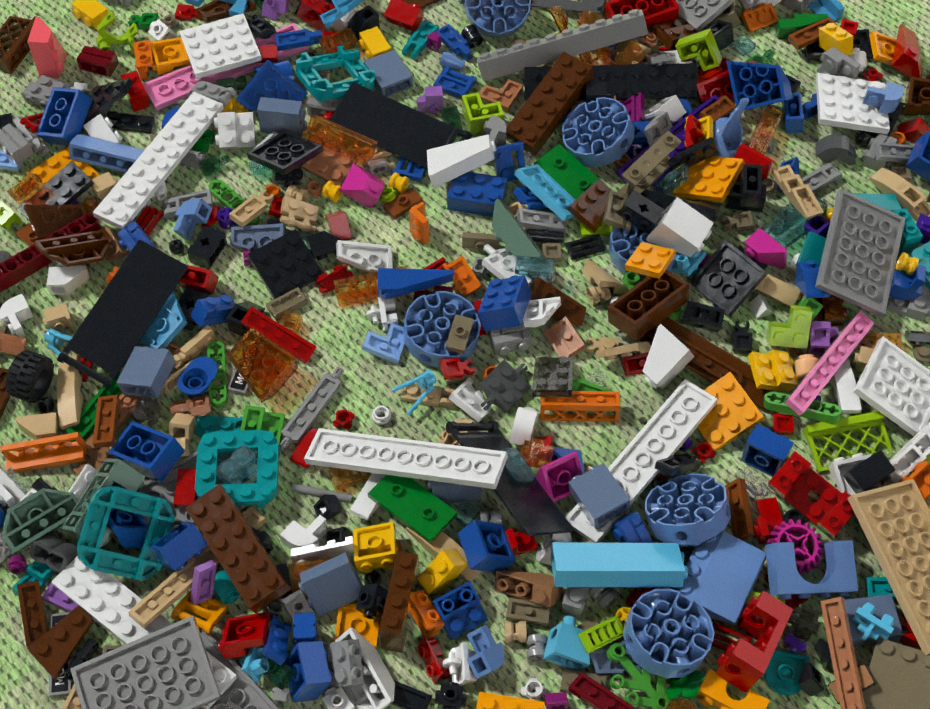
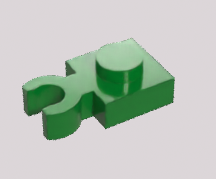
M142 13L141 17L131 15L132 21H128V24L131 26L133 23H136L139 29L150 30V24L160 18L158 13Z

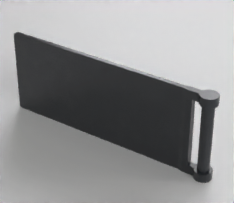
M355 82L351 84L328 122L329 125L427 170V150L452 144L457 136L462 137L460 141L473 137L469 131L453 127Z
M138 240L72 339L59 354L57 361L62 364L65 362L109 389L130 357L134 347L138 345L187 271L188 266L150 244ZM72 351L109 372L110 375L105 377L68 355Z
M489 421L488 423L447 422L446 432L452 434L461 446L507 452L508 458L497 487L493 490L526 536L573 532V527L499 430L497 421ZM459 431H488V432H463V433H460Z

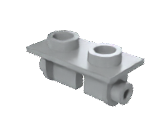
M189 150L180 164L201 170L208 156L200 151Z

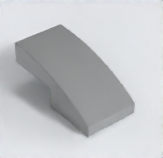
M663 111L645 127L644 132L650 146L673 127L668 112Z

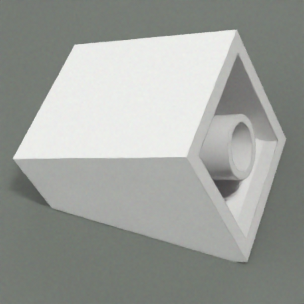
M677 197L662 213L646 240L691 257L695 252L699 253L704 247L703 241L707 240L711 235L712 231L710 228L713 222Z
M662 324L657 328L643 372L647 375L644 379L655 389L659 387L663 390L695 356Z

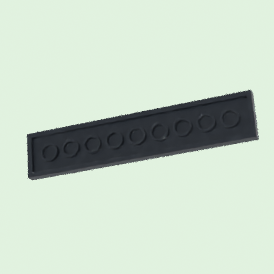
M697 63L662 64L659 66L654 64L591 65L594 75L591 82H607V89L610 90V98L612 99L616 96V100H625L633 95L638 96L639 92L645 96V100L664 99L677 95L678 99H697ZM552 66L525 67V102ZM585 90L577 101H584Z

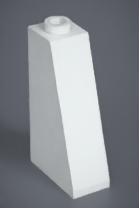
M489 134L427 150L428 176L433 187H438L494 160V152L497 151L495 141H491Z

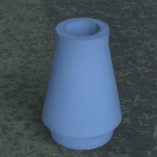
M448 51V53L443 52L439 64L443 65L444 68L448 66L451 69L462 71L465 61Z

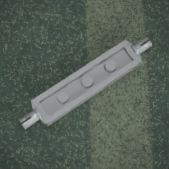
M337 367L332 375H323L283 428L281 434L284 439L279 444L281 450L285 451L291 442L299 444L342 386L341 381L338 379L344 372L342 368Z

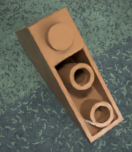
M504 570L496 571L495 591L547 607L553 606L562 599L563 587H555L552 575Z

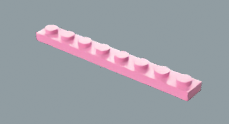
M861 310L853 317L785 401L795 413L800 416L806 411L871 329L874 322Z

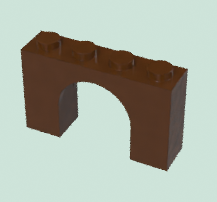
M397 551L379 628L381 649L403 653L407 635L406 618L410 594L417 590V578L420 576L418 554Z

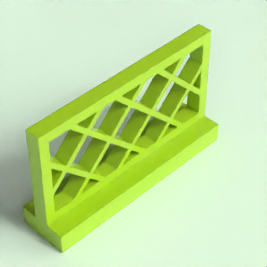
M879 411L844 417L837 423L819 422L806 425L802 433L804 438L807 439L818 473L830 471L828 466H821L819 459L822 455L833 460L838 457L841 451L851 457L857 453L859 448H862L872 456L877 453L875 449L880 444L888 452L885 455L887 459H891L895 454L883 422L884 415ZM872 427H879L881 432L879 438L869 433ZM852 431H858L864 435L860 442L850 437ZM838 434L845 438L841 446L831 440L833 435ZM866 436L876 442L873 449L862 444ZM820 438L825 441L826 444L823 449L815 446L813 439ZM847 440L857 445L854 453L844 448ZM828 444L838 449L835 457L824 451Z

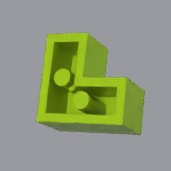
M711 28L681 38L675 46L681 61L697 56L703 71L718 67L722 61V56Z
M479 92L462 95V111L471 134L485 132L483 131L486 121H489L491 115H495L504 121V112L500 102L483 105Z
M790 305L788 323L769 322L766 338L768 345L807 349L813 313L811 308Z

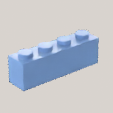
M77 134L69 143V159L125 173L144 152L143 149L82 134Z

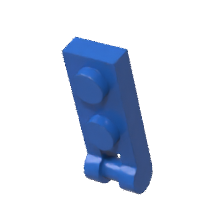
M272 615L270 617L263 655L282 665L287 658L288 635L291 625L286 622L282 623L277 616Z

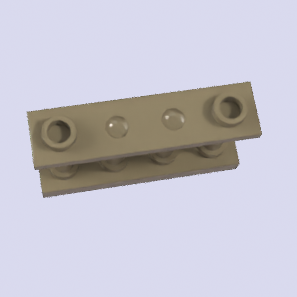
M669 131L663 134L621 175L627 183L617 193L629 197L631 192L635 190L642 195L647 187L653 185L670 168L668 160L671 157L668 155L682 141Z

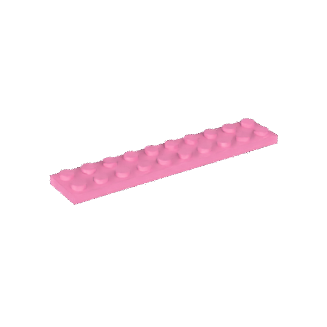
M295 23L277 29L275 34L297 31L299 29ZM275 34L267 39L255 38L256 45H277ZM309 46L282 51L277 50L278 61L307 50ZM252 63L196 79L190 64L143 83L149 100L155 110L158 111L189 98L191 95L190 90L199 80L221 85L253 72V68L263 66L264 63Z

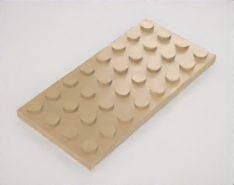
M914 479L853 494L847 499L921 650L925 655H929L930 510Z

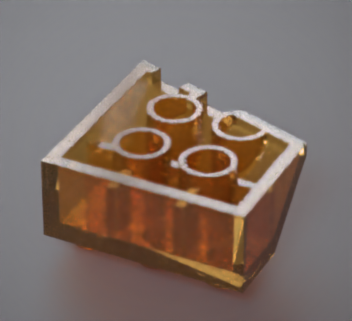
M252 327L227 354L229 360L261 403L274 397L298 369V358Z

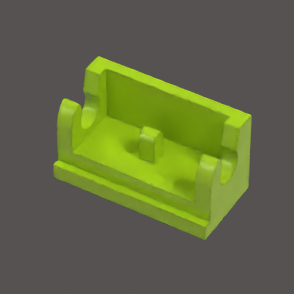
M0 200V225L5 226L11 231L13 230L11 227L13 222L19 225L23 221Z

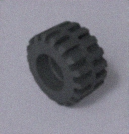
M30 350L21 351L12 361L6 375L5 386L8 394L29 403L39 401L49 389L53 379L54 364L52 359Z

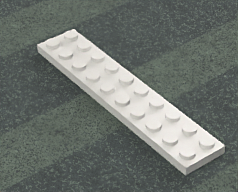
M193 92L93 211L94 217L117 228H126L211 125L214 117H217V113L224 109L223 104Z
M684 379L609 466V471L630 499V506L660 472L655 469L657 460L671 457L676 453L717 404L718 399ZM577 504L565 518L578 534L592 543H600L613 527L612 523L621 518L622 515L595 529Z
M319 428L304 460L306 464L496 489L508 456L505 451Z
M78 556L51 582L54 587L75 604L79 605L125 645L172 624L160 615L145 629L129 616V611L142 599L111 574L95 571L83 565L79 561ZM207 652L220 694L222 695L237 679V676ZM216 701L203 706V708L210 709Z

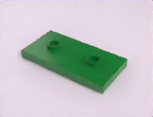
M560 144L534 162V165L538 164L575 200L599 179Z
M386 475L368 493V497L430 544L457 517V512L412 478Z

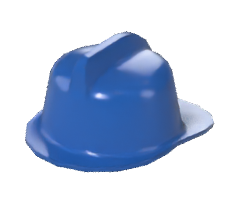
M206 356L198 357L191 361L177 379L178 389L187 394L189 398L202 396L206 393L210 383L217 374L218 366L216 362Z

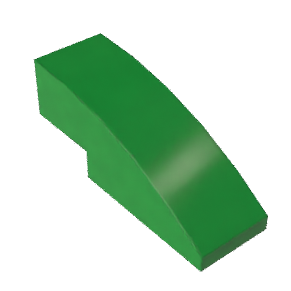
M794 14L793 19H778L776 27L777 39H788L790 34L827 18L828 14Z

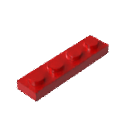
M252 306L240 323L304 363L308 362L317 347Z

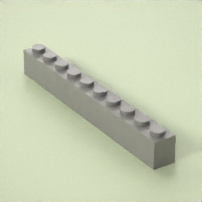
M634 9L629 11L628 14L614 15L611 19H599L594 24H582L579 28L573 30L565 29L562 33L556 35L554 33L545 36L546 38H534L528 43H517L508 49L500 48L491 54L483 53L480 57H477V62L484 82L525 70V67H536L557 61L563 52L571 56L647 35L648 30L642 10Z

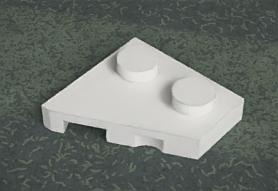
M553 297L530 300L523 318L524 327L535 328L544 325L560 307L561 298Z
M469 377L451 393L448 399L479 423L490 412L491 408L483 409L487 403L481 407V403L485 400L479 390L475 391L472 386L474 381Z

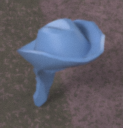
M742 98L738 107L734 109L729 118H719L713 124V140L719 152L714 156L729 158L735 156L742 144L743 128L740 124V118L749 103V98Z

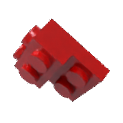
M263 612L227 619L225 628L222 629V639L218 644L220 654H223L225 659L246 656L248 648L264 645L271 619L269 613Z

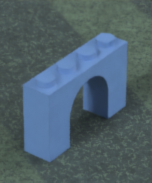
M853 540L824 543L826 573L817 584L807 582L799 574L795 561L794 542L765 545L770 595L778 596V600L791 599V595H798V599H809L813 594H818V598H830L831 594H837L838 597H851L850 593L858 591Z

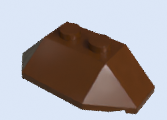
M105 230L36 240L34 244L44 256L56 265L70 267L103 261L112 243V238Z

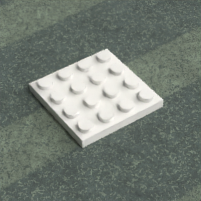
M244 13L179 31L196 79L262 61L261 54Z
M817 73L818 124L888 135L890 130L888 113H879L880 108L862 104L868 86L884 90L885 83Z
M883 336L878 340L853 393L914 437L927 425L930 419V370Z

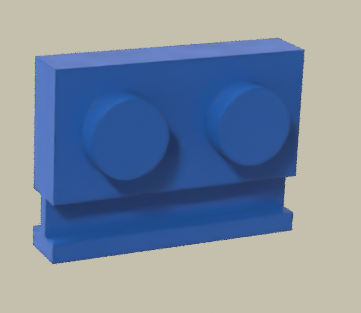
M516 187L512 192L521 204L528 205L527 209H549L537 196L531 193L528 187Z

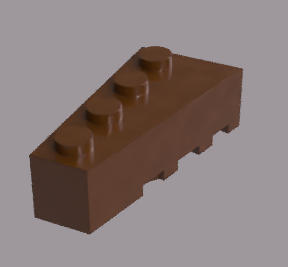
M910 78L906 88L903 116L930 115V79Z

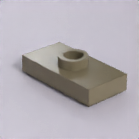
M464 232L462 235V248L483 250L484 246L489 244L495 250L499 249V240L494 234Z
M297 287L267 303L266 308L273 318L278 320L308 304V299Z
M455 314L445 350L464 354L474 319Z

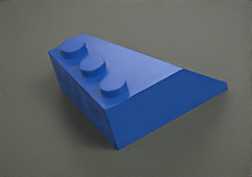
M726 61L736 106L738 107L742 98L750 99L744 111L793 99L790 81L780 65Z

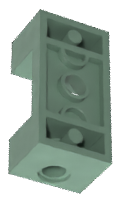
M106 458L61 529L79 540L90 499L99 488L115 486L139 492L144 485L143 480L145 476L120 459ZM108 527L105 529L101 547L105 546L110 540L111 536L109 534L112 530Z

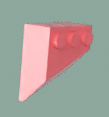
M35 17L27 42L39 77L43 74L52 78H59L61 72H64V61L67 53L52 30L40 17Z

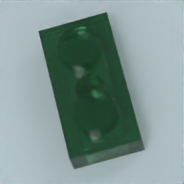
M457 106L440 108L442 122L463 130Z

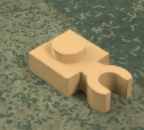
M588 337L586 338V343L593 346H586L585 352L592 353L597 350L617 347L619 339L600 337V341H596L594 338Z

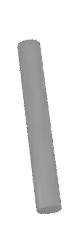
M293 484L292 487L293 492L322 497L324 494L336 495L338 500L350 503L353 498L351 494L300 484Z

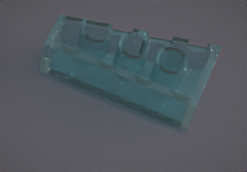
M815 196L822 210L824 211V213L820 215L821 217H823L824 214L827 212L828 204L820 198H818L817 196ZM789 201L786 207L781 209L780 214L765 229V232L784 248H788L805 235L804 225L810 219H805Z

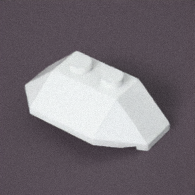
M350 627L335 642L359 639L364 684L343 686L356 709H384L394 701L395 682L376 648L354 628Z

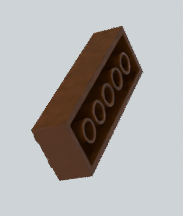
M563 52L507 126L506 140L511 143L524 142L525 148L523 150L536 156L584 92L586 82H591L594 78L592 66Z
M218 484L185 508L246 605L255 614L291 590L286 579L231 495L221 484Z

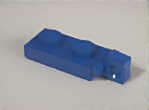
M448 24L435 31L441 35V42L457 56L461 55L465 61L472 59V51L468 41Z
M308 29L275 34L278 51L323 42L321 30L312 32L308 31Z

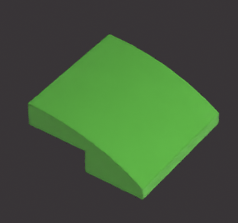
M245 405L240 431H271L279 445L285 414L265 412L263 407Z

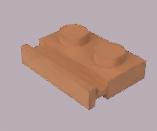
M567 317L550 326V329L543 331L562 362L586 348Z

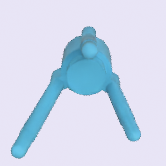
M53 328L49 329L44 336L45 342L49 343L48 348L53 350L58 356L61 352L56 347L62 346L65 340L70 341L72 339V336Z
M426 370L416 378L398 385L391 391L395 392L414 383H417L421 389H426L407 412V415H410L429 392L435 389L433 384L437 382V379L431 370Z

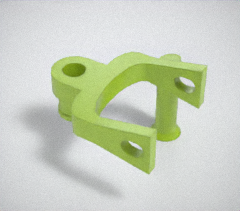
M110 10L101 23L97 25L99 34L96 38L97 47L108 51L111 50L110 46L113 43L121 45L128 41L131 49L130 54L135 55L134 36L139 33L136 23H133L124 35H114L105 29L116 21L114 11Z

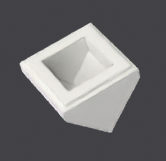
M761 295L755 297L748 304L756 319L774 314L766 298Z

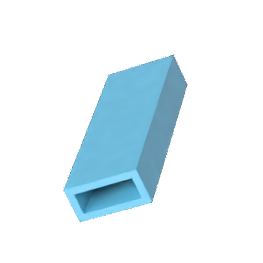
M552 542L551 565L555 587H683L684 579L688 577V568L684 566V553L680 552L679 544Z

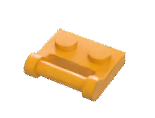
M190 590L173 609L171 618L178 621L179 619L183 620L193 616L184 612L188 611L207 619L205 621L195 617L198 627L203 629V632L211 634L215 625L226 614L228 605L212 598L195 605L190 601Z

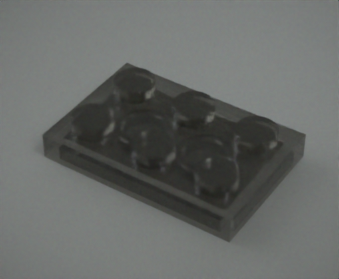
M574 357L535 358L532 397H572Z

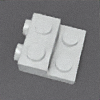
M253 112L217 113V117H214L215 128H218L219 135H215V141L221 150L256 147Z
M863 453L852 455L850 459L839 457L832 460L833 462L828 467L833 483L837 485L841 493L846 491L850 495L856 494L843 475L869 458L871 454L864 455ZM878 482L874 486L880 488L881 484Z

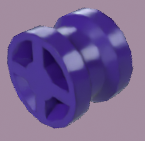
M224 207L218 211L217 217L221 228L231 229V227L236 226L237 223L231 219L227 220L229 213L234 209Z

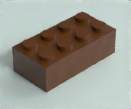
M667 270L660 279L647 276L608 306V321L611 325L637 341L689 300V284Z

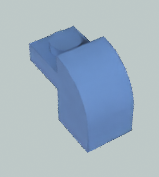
M890 82L886 83L884 90L868 86L862 104L880 108L879 113H892L899 105L904 93V86Z
M190 199L184 202L175 213L178 219L173 231L183 239L190 240L196 224H206L213 208L202 199Z
M487 624L467 634L476 655L468 658L467 661L476 679L502 666L505 658L503 645L501 642L496 644Z

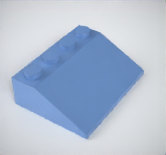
M721 531L715 537L695 546L686 564L688 577L684 579L683 587H675L674 590L680 591L681 595L688 597L690 600L693 598L699 602L712 619L736 625L766 560V552Z

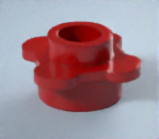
M871 67L867 72H863L862 77L868 81H878V79L883 78V74Z
M348 410L337 411L336 420L333 421L334 427H344L346 430L351 429L352 420L355 418L354 413Z
M701 442L697 447L694 446L692 448V453L702 463H705L709 458L715 457V451L712 450V446L708 442Z

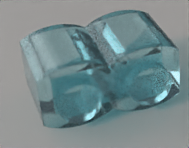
M243 445L233 452L231 458L220 463L216 469L219 484H241L244 478L252 475L257 469L255 452L248 446Z

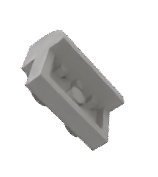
M491 115L489 121L485 122L483 131H485V135L489 134L491 141H495L496 147L506 145V124L501 118ZM494 160L486 164L493 166Z

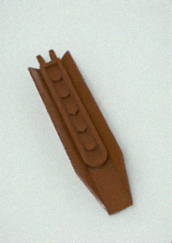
M670 318L664 319L639 339L647 341L652 345L657 328L662 324L695 356L685 367L712 383L731 372L755 406L770 412V410L764 407V396L766 393L774 391L756 388L749 364Z

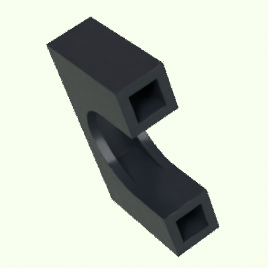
M655 185L647 187L643 195L665 210L677 198L668 194V189ZM679 198L712 221L713 224L716 222L720 204L704 200L702 202H695Z

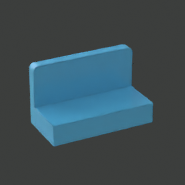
M814 0L808 5V8L814 14H828V17L834 22L842 19L845 8L838 0Z

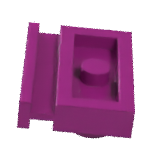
M639 92L638 96L633 95L628 99L620 101L625 106L632 122L645 121V96L641 92Z

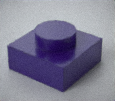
M789 632L784 638V641L787 642L786 647L795 654L798 651L804 653L808 647Z

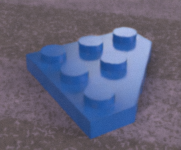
M267 60L235 100L248 111H255L258 108L261 97L302 101L308 93L271 61Z

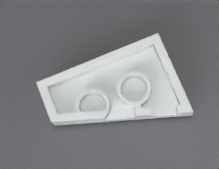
M338 240L336 243L337 260L349 263V265L377 276L378 268H393L392 248L389 245Z
M345 537V541L336 543V540L327 541L325 546L312 544L291 549L292 563L299 567H305L312 563L319 565L345 552L350 561H354L353 537Z

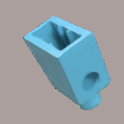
M565 616L563 623H559L550 630L543 659L571 670L580 671L590 665V657L577 635L585 630L575 627V617Z

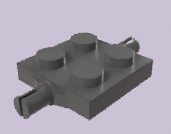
M504 359L478 385L487 397L481 403V407L487 403L483 408L487 410L494 404L506 413L531 388L521 376L528 369L527 366L522 363L515 370Z

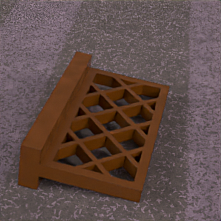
M10 16L0 28V37L3 34L9 33V35L0 38V52H3L0 54V69H4L5 73L12 75L29 53L30 48L27 41L36 16L32 20ZM12 22L18 23L16 25L9 27ZM9 40L12 41V42H9V43L4 44V45L2 44V43L7 42V41H9Z

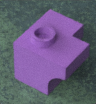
M264 0L261 15L277 20L280 14H287L290 0Z
M442 86L425 87V93L421 97H417V110L422 113L433 114L443 112Z
M811 321L807 354L823 356L830 347V344L838 337V328L831 327L830 322Z

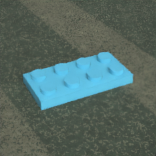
M538 164L516 170L514 175L519 179V182L527 186L534 196H537L547 208H550L555 213L558 219L565 221L576 218L567 210L575 199Z

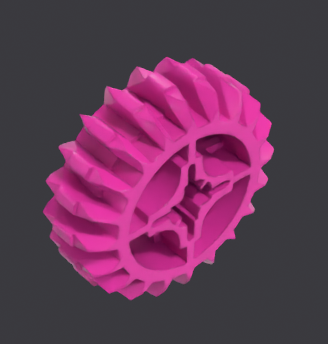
M792 519L788 521V524L782 521L780 526L776 525L774 527V532H770L769 537L771 539H768L767 545L780 543V539L783 542H794V546L801 543L798 548L794 549L795 558L800 560L796 561V567L800 575L803 574V570L809 573L811 568L815 569L818 566L817 563H820L822 560L820 555L824 553V550L821 548L824 542L818 541L821 534H814L816 527L809 529V522L801 525V520H797L796 524ZM791 533L800 535V537H796ZM806 541L809 543L811 555L808 553L809 550L805 547Z

